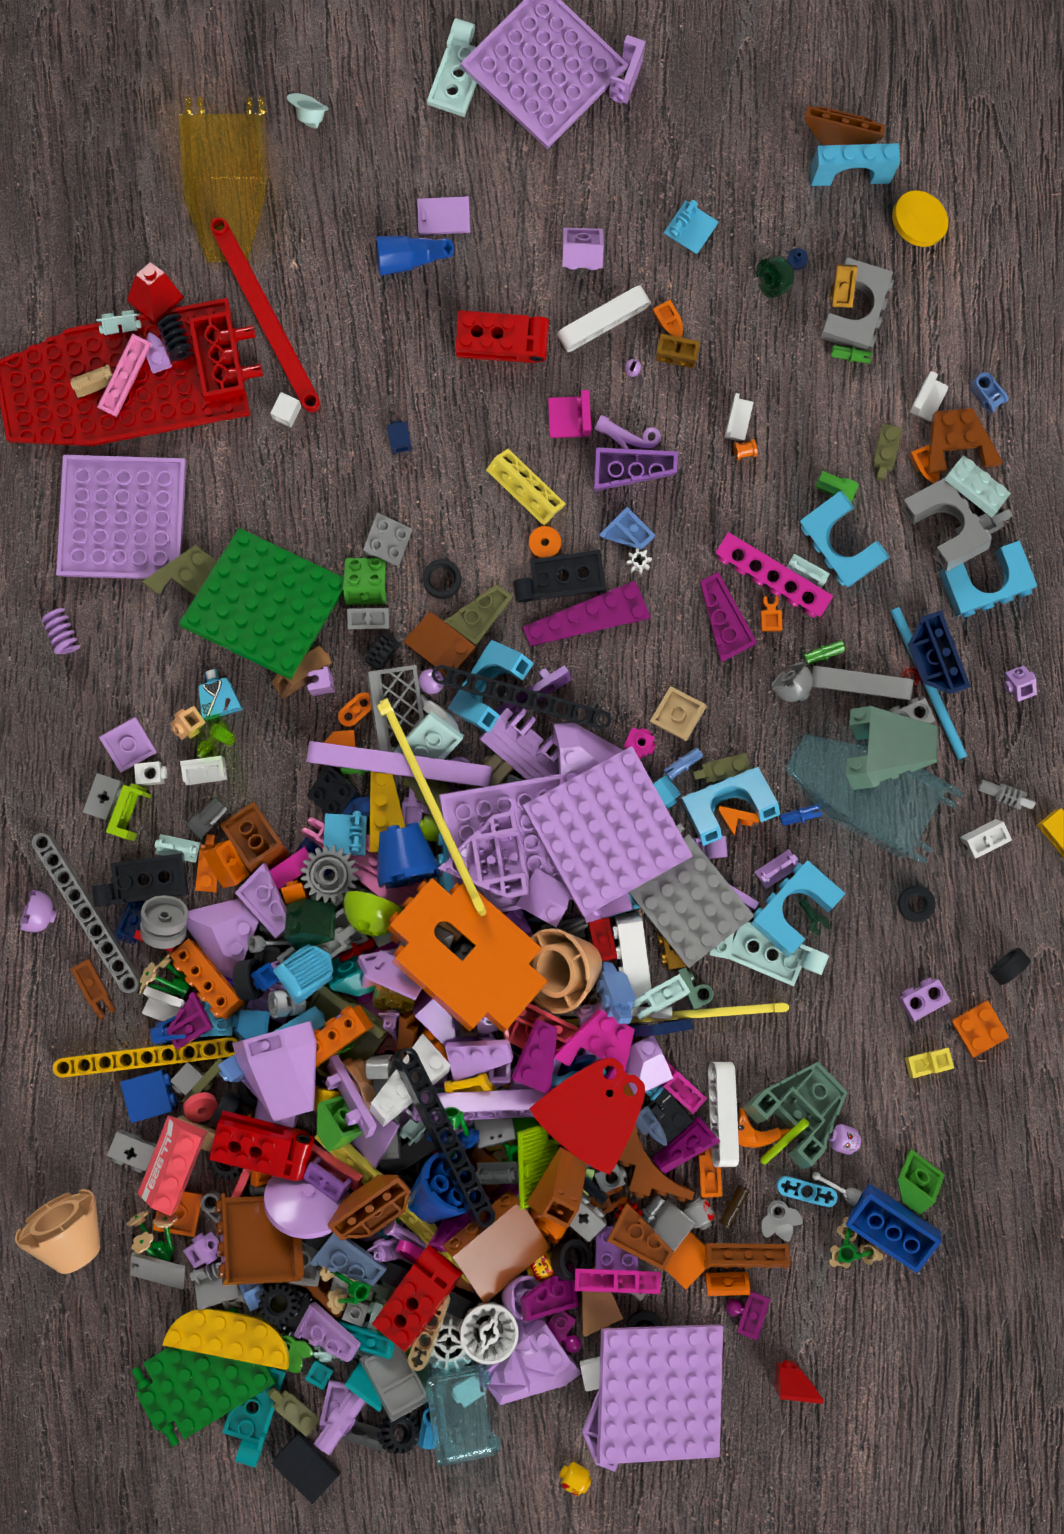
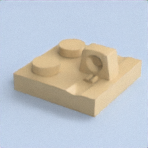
M670 686L650 722L687 741L707 706L703 702Z

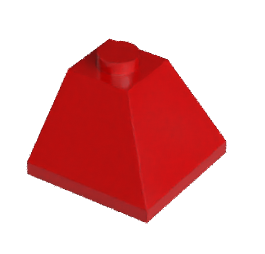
M150 262L135 275L127 303L156 324L184 297L167 275Z
M783 1360V1363L777 1362L774 1389L780 1399L824 1404V1399L796 1362L791 1360Z

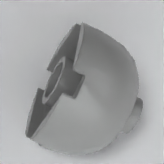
M799 662L790 666L791 671L787 674L784 671L780 673L772 683L773 691L786 702L804 701L809 697V692L813 686L812 673L803 662Z

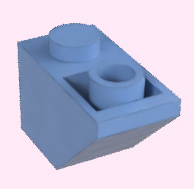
M235 1054L218 1065L221 1069L219 1073L226 1082L228 1080L230 1082H240L245 1077L237 1063Z

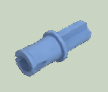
M694 748L682 758L678 757V760L664 769V772L672 781L683 771H688L691 765L703 757V754L698 748Z

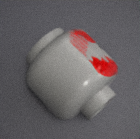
M699 1196L685 1204L684 1213L696 1223L693 1228L704 1230L712 1225L711 1221L714 1219L715 1213L707 1199H701Z

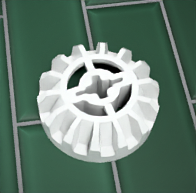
M482 1302L473 1309H469L465 1318L462 1319L460 1328L461 1343L467 1355L476 1362L482 1364L502 1362L512 1354L517 1345L519 1336L518 1326L514 1316L504 1306L495 1302L485 1304ZM490 1315L489 1319L481 1323V1325L476 1324L477 1320L481 1317ZM498 1319L503 1325V1334L499 1333L497 1327ZM492 1326V1331L494 1334H489L486 1338L484 1330L488 1331L489 1328H491ZM474 1327L479 1329L480 1343L474 1336Z
M447 1312L440 1331L448 1329L443 1331L442 1334H438L435 1346L440 1347L446 1353V1358L440 1356L434 1347L429 1360L434 1368L438 1367L445 1372L454 1369L460 1370L462 1366L469 1364L472 1360L465 1352L460 1336L456 1332L460 1333L462 1319ZM435 1315L433 1316L429 1324H437L438 1320ZM474 1327V1336L478 1341L477 1329ZM422 1334V1344L429 1345L430 1337ZM447 1337H451V1345H447ZM457 1348L462 1349L459 1355L449 1358V1353H453Z

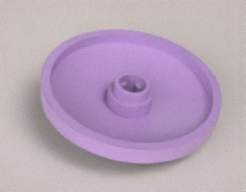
M272 1176L265 1188L264 1209L269 1221L281 1232L302 1239L318 1238L333 1232L328 1227V1223L343 1199L350 1195V1192L348 1191L336 1203L304 1179L293 1181Z

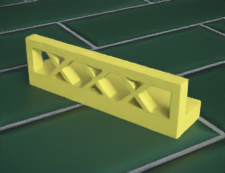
M509 449L497 455L486 470L544 526L555 513L566 505ZM507 457L512 464L508 463L504 458ZM519 472L524 473L527 478L523 477ZM534 486H537L541 491L536 490ZM548 500H552L557 506L554 507Z

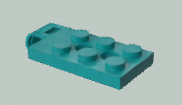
M269 1367L277 1381L272 1386L281 1391L287 1370ZM272 1386L228 1413L222 1433L242 1439L235 1462L256 1468L275 1410L272 1406L275 1401L267 1393ZM251 1401L256 1402L259 1406L258 1411H249L247 1404Z

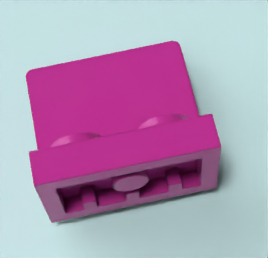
M581 390L580 397L548 399L550 438L590 437L589 390Z

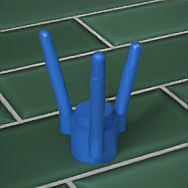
M176 1015L165 1021L157 1022V1027L151 1028V1040L154 1045L172 1043L171 1040L185 1038L184 1034L168 1035L166 1031L168 1027L165 1025L172 1023L176 1019ZM196 1038L191 1042L200 1041V1038Z

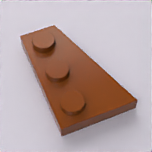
M626 1201L607 1241L664 1271L674 1250Z

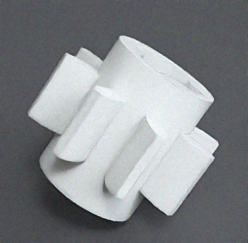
M636 548L634 555L629 552L628 556L632 560L627 561L626 565H631V573L636 570L641 575L644 568L646 570L650 569V566L646 563L651 562L652 558H647V550L639 552V549ZM636 558L642 561V565H638V562H635Z

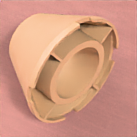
M552 928L538 931L530 938L542 949L533 958L531 963L532 968L548 982L532 1000L540 1008L544 1007L554 1014L572 1011L582 1003L601 976L602 959L600 953L590 942L565 931Z
M86 1189L79 1190V1194L71 1195L68 1192L56 1197L32 1213L25 1220L27 1225L22 1231L18 1229L15 1235V1242L19 1248L61 1274L74 1272L88 1264L100 1250L96 1198L90 1190Z

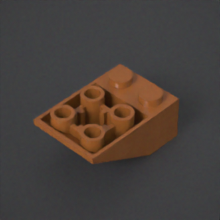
M560 1147L526 1204L540 1215L568 1228L579 1211L587 1164Z

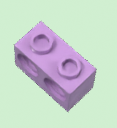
M929 977L920 982V987L916 989L911 987L902 992L903 996L898 999L910 1021H917L951 1002L939 979L932 980ZM932 987L937 991V995L933 999L928 995V991ZM914 997L919 1001L918 1007L915 1009L910 1006V1001Z

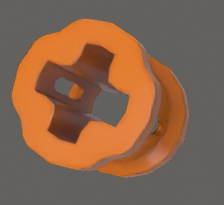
M751 439L750 442L738 444L736 442L733 444L734 455L737 461L743 457L758 456L755 439Z

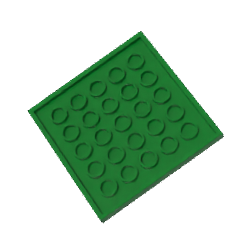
M238 528L180 620L179 627L292 680L344 591V578Z

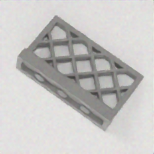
M416 665L366 672L376 744L379 751L393 752L397 748L390 745V738L394 731L387 724V716H382L377 707L380 701L384 700L388 692L398 698L392 706L393 711L400 700L409 706L403 717L394 711L395 715L401 719L399 724L405 721L413 727L407 736L424 719ZM406 670H412L413 679L409 684L399 678ZM389 673L395 679L389 687H386L381 683L380 674ZM397 680L406 686L400 696L390 690ZM408 689L416 694V699L412 705L402 699ZM412 709L419 715L415 725L405 719Z

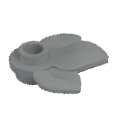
M775 1200L768 1205V1214L762 1219L761 1230L765 1238L776 1233L781 1239L789 1242L793 1234V1226L801 1225L803 1223L802 1217L796 1209L788 1208L783 1201ZM776 1207L781 1208V1212L779 1214L774 1213V1209Z

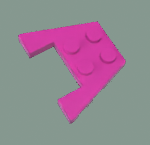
M598 1009L579 1027L580 1030L572 1038L569 1037L564 1042L565 1045L558 1051H555L554 1058L569 1067L580 1047L601 1059L615 1058L623 1065L625 1071L635 1029L624 1023L618 1024L614 1017H608L607 1013ZM613 1066L608 1070L605 1076L606 1079H613L616 1076V1069Z

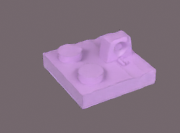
M136 716L99 736L120 773L157 753L156 748Z

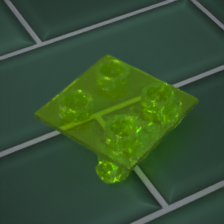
M222 721L219 724L215 723L209 731V734H211L206 741L203 740L198 746L197 751L199 752L196 755L200 758H207L219 741L228 746L235 743V736L227 731L229 726Z

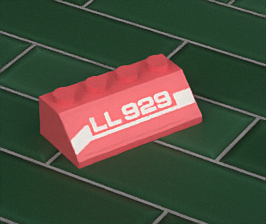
M168 1115L138 1191V1195L152 1209L169 1216L178 1209L208 1131Z

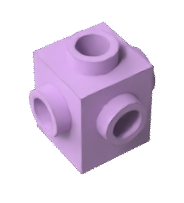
M1025 666L1005 672V689L1018 702L1037 695L1036 677Z
M212 1231L206 1235L200 1233L191 1239L193 1243L183 1250L194 1268L203 1263L208 1265L218 1258L216 1254L219 1240L213 1235Z

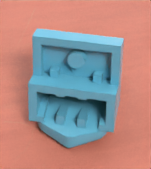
M307 944L273 970L296 1005L305 1001L314 992L320 990L333 979L331 955L317 946Z

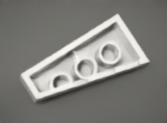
M631 912L614 916L615 926L613 927L614 939L618 940L616 953L617 959L621 960L622 966L618 967V970L627 975L635 997L638 999L652 988L643 921L639 912Z
M422 1034L412 1049L417 1052L432 1085H435L449 1073L451 1065L425 1035ZM408 1054L403 1059V1062L405 1064L409 1062ZM397 1069L370 1105L369 1111L383 1127L413 1103ZM413 1072L411 1079L415 1084L418 1082L419 1076L416 1072Z

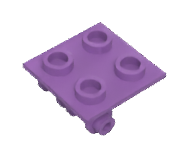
M605 1226L596 1235V1269L638 1271V1257L609 1243L607 1238L613 1226Z

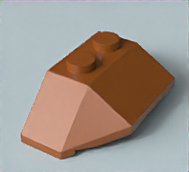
M807 106L805 121L818 142L826 146L874 144L884 137L885 125L882 123L878 124L867 117L827 107Z
M377 1175L343 1199L330 1219L328 1227L340 1240L371 1237L405 1213L411 1190L398 1175Z

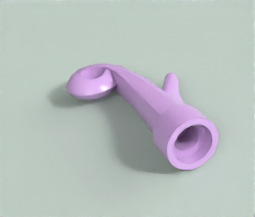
M603 415L600 416L595 426V430L613 438L623 449H629L626 443L649 449L658 445L661 440V434L656 428H647L643 433V439L611 422L610 418ZM650 433L655 436V439L652 441L648 440V434Z

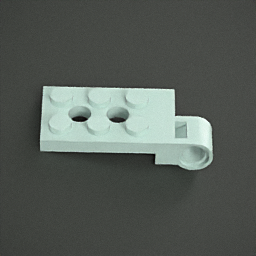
M455 18L446 43L447 48L427 99V105L465 117L477 82L460 65L476 48L470 45L475 32V24ZM456 70L464 71V75L461 77H456L453 73ZM454 87L458 92L455 95H450L447 93V90Z
M750 922L745 923L736 931L730 953V960L791 986L795 985L801 968L822 975L829 955L803 944L790 957H787L755 929ZM752 940L756 941L759 945L758 950L754 953H751L747 948L748 943ZM769 949L777 951L778 957L776 960L770 961L767 958V951Z

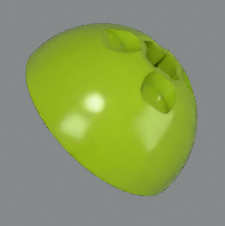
M350 891L344 897V912L348 922L358 932L370 936H382L390 933L387 930L390 925L388 920L396 911L399 914L403 911L393 902L365 892Z

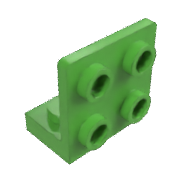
M380 558L345 559L343 584L345 605L386 604L385 560Z

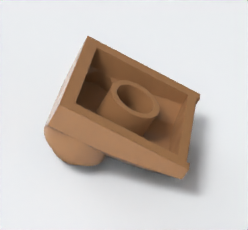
M348 1058L342 1061L364 1104L370 1110L371 1102L376 1095L373 1080H368L366 1077V1060Z

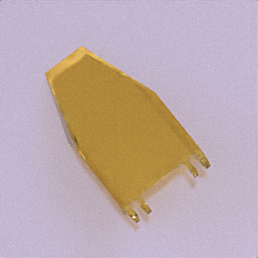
M186 97L185 112L179 113L183 198L188 207L207 262H227L210 228L212 220L217 217L226 220L247 261L249 260L269 180L267 121L264 97H259V113L252 114L253 101L251 97L246 98L247 114H204L203 97H198L197 101L199 114H192L191 97ZM218 226L216 231H221L224 226Z

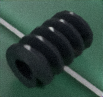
M180 314L165 316L157 325L161 331L160 335L163 338V343L166 345V351L169 353L168 356L172 361H181L193 355L192 351H188L192 348V344L187 343L190 340L189 337L183 336L187 333L186 329L181 328L184 326L183 321H178L181 319Z

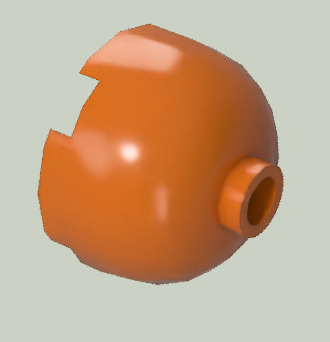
M531 1208L528 1213L541 1234L549 1237L546 1241L558 1244L566 1231V1227L540 1215Z

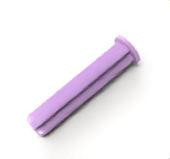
M393 1220L383 1229L385 1235H391L398 1240L413 1243L423 1251L427 1247L424 1241L414 1233L398 1225L396 1220Z

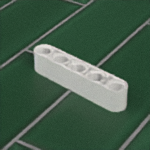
M641 285L636 286L565 326L556 335L566 351L571 352L642 312L651 305V301Z
M711 1062L708 1067L710 1130L721 1141L711 1147L712 1163L715 1167H736L739 1162L735 1066L732 1062Z

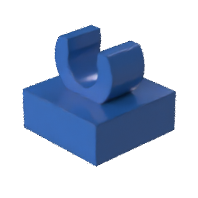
M270 963L265 964L251 974L255 980L253 985L257 990L261 988L264 992L280 981L273 972L274 968Z

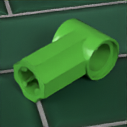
M822 471L815 488L832 496L839 491H843L852 503L859 484L851 479H841Z

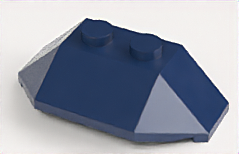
M942 610L921 617L908 643L921 682L948 694L970 688V683Z

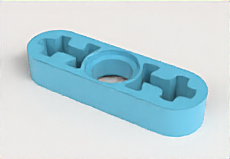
M782 1176L776 1183L777 1190L783 1196L813 1204L832 1207L838 1199L836 1191L831 1187L798 1178ZM789 1180L790 1185L797 1187V1195H794V1189L788 1188L787 1191H784L781 1184H785ZM806 1185L811 1186L813 1190L812 1195L809 1197H803L801 1194V1189ZM817 1188H820L818 1192L822 1194H827V1191H830L829 1194L832 1196V1199H828L825 1202L823 1197L817 1196Z

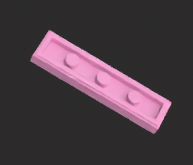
M132 333L97 408L115 417L118 416L152 343Z

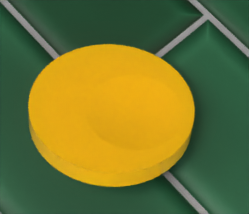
M909 191L902 195L893 207L892 219L897 232L907 242L915 246L929 247L935 245L947 232L948 216L946 210L938 199L927 192Z

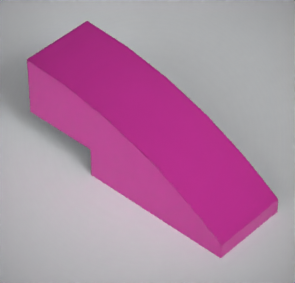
M305 846L269 870L278 890L284 887L285 883L291 882L303 874L302 868L308 867L303 863L305 859L311 860Z

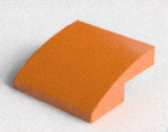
M690 1231L673 1253L665 1268L685 1290L706 1269L704 1268V1260L706 1259L705 1244Z

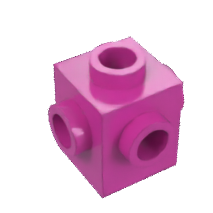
M632 727L623 748L628 749L632 746L639 759L641 757L646 758L647 754L652 755L656 743L653 741L655 737L651 736L652 732L647 729L641 728L638 730ZM638 741H642L644 746H640Z

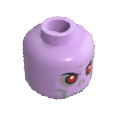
M843 1124L835 1126L828 1138L830 1146L834 1151L846 1155L854 1153L861 1145V1136L858 1131L853 1127Z

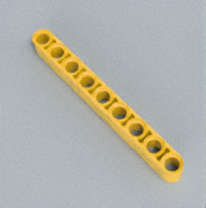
M232 1036L190 1042L180 1049H175L173 1044L65 1057L58 1059L54 1063L53 1072L56 1076L64 1078L231 1057L235 1052H230L227 1049V1044L229 1041L238 1042L239 1040L237 1037ZM209 1043L213 1044L216 1048L213 1055L208 1054L206 1050ZM188 1046L193 1047L195 1050L193 1057L186 1055V1048ZM166 1049L173 1051L174 1057L172 1060L165 1057ZM146 1051L151 1052L153 1055L151 1062H147L144 1059ZM125 1054H129L132 1058L130 1065L125 1064L123 1061ZM105 1056L111 1060L109 1068L105 1067L102 1063ZM84 1059L88 1060L90 1063V1067L88 1070H85L82 1067V1061ZM62 1062H66L69 1065L67 1073L61 1070Z

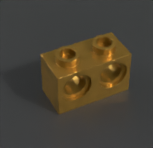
M660 334L655 361L694 369L700 341Z

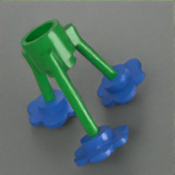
M456 1107L445 1108L454 1130L460 1124L462 1126L463 1132L457 1135L462 1146L471 1148L474 1143H478L480 1132L479 1130L467 1128L463 1111ZM426 1130L427 1140L432 1141ZM443 1131L440 1136L441 1141L443 1143H445L448 1138L447 1133L445 1131ZM453 1151L450 1155V1159L453 1163L457 1160V1154H455V1151Z

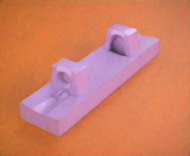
M339 1056L330 1057L327 1069L331 1076L327 1078L325 1085L328 1090L338 1088L351 1112H348L344 1118L346 1124L350 1126L357 1123L365 1139L373 1136L377 1127L373 1117L364 1104Z

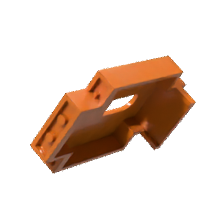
M433 878L428 883L424 880L416 889L419 893L415 898L410 896L402 905L405 909L400 914L396 911L388 920L390 925L387 930L393 934L390 939L396 944L401 941L406 946L401 945L394 952L393 955L396 958L392 963L468 1031H471L484 1016L500 1031H506L548 982L529 965L542 948L478 892L486 909V914L480 916L464 882L461 885L457 882L449 891L451 893L449 894ZM438 923H450L475 945L463 961L436 938L434 929Z

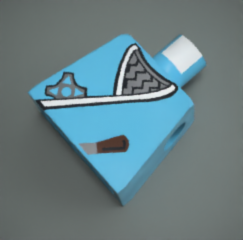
M217 669L206 671L205 676L208 683L199 685L202 718L208 721L244 710L230 680L227 677L219 679Z

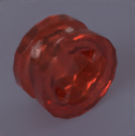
M907 668L902 672L901 678H906L908 676L907 672L915 674L913 686L919 683L920 676L916 668Z

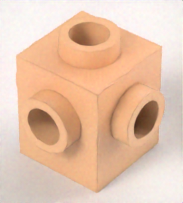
M195 706L186 711L183 708L175 713V719L170 725L173 732L183 740L186 737L192 739L200 733L199 729L206 722Z

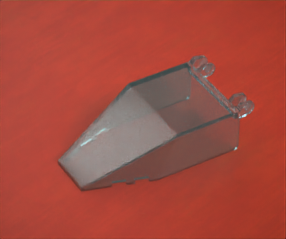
M805 734L785 770L808 793L811 799L820 805V808L828 818L899 858L909 857L926 863L927 859L923 855L913 852L914 848L917 845L927 852H932L933 848L919 841L940 802L951 808H956L957 804L954 801L943 797L945 792L948 791L960 798L963 793L955 786L922 768L913 772L908 770L898 774L899 777L893 780L892 778L883 780L876 787L853 790L846 777L847 758L867 756L868 746Z

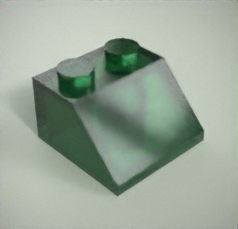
M302 899L287 904L284 938L296 951L307 944L317 946L333 941L335 938L336 906L310 899Z

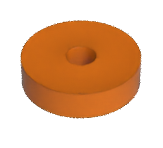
M541 526L531 533L529 549L535 557L556 556L560 551L561 537L554 528ZM543 540H547L549 544L547 546H543L541 542Z

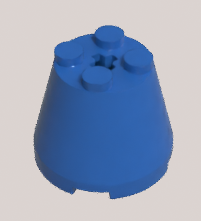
M418 822L407 824L404 828H400L399 825L389 826L386 831L380 832L377 871L379 888H382L384 885L386 889L415 885L414 883L424 881V878L428 880L441 875L438 869L439 864Z
M435 1153L425 1162L411 1189L408 1202L409 1210L428 1224H434L466 1213L445 1167L442 1166L438 1153ZM462 1171L460 1180L464 1183L467 1175L465 1171ZM475 1191L470 1193L472 1203L476 1200Z

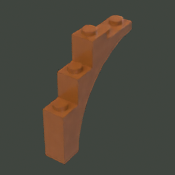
M627 1083L623 1089L625 1095L634 1096L629 1083ZM635 1124L618 1164L630 1167L631 1164L634 1165L628 1184V1189L632 1191L631 1194L643 1198L644 1195L650 1196L651 1189L653 1188L654 1193L663 1196L669 1193L675 1195L674 1199L686 1202L687 1199L693 1200L695 1193L693 1189L681 1185L666 1176L650 1160L642 1147Z

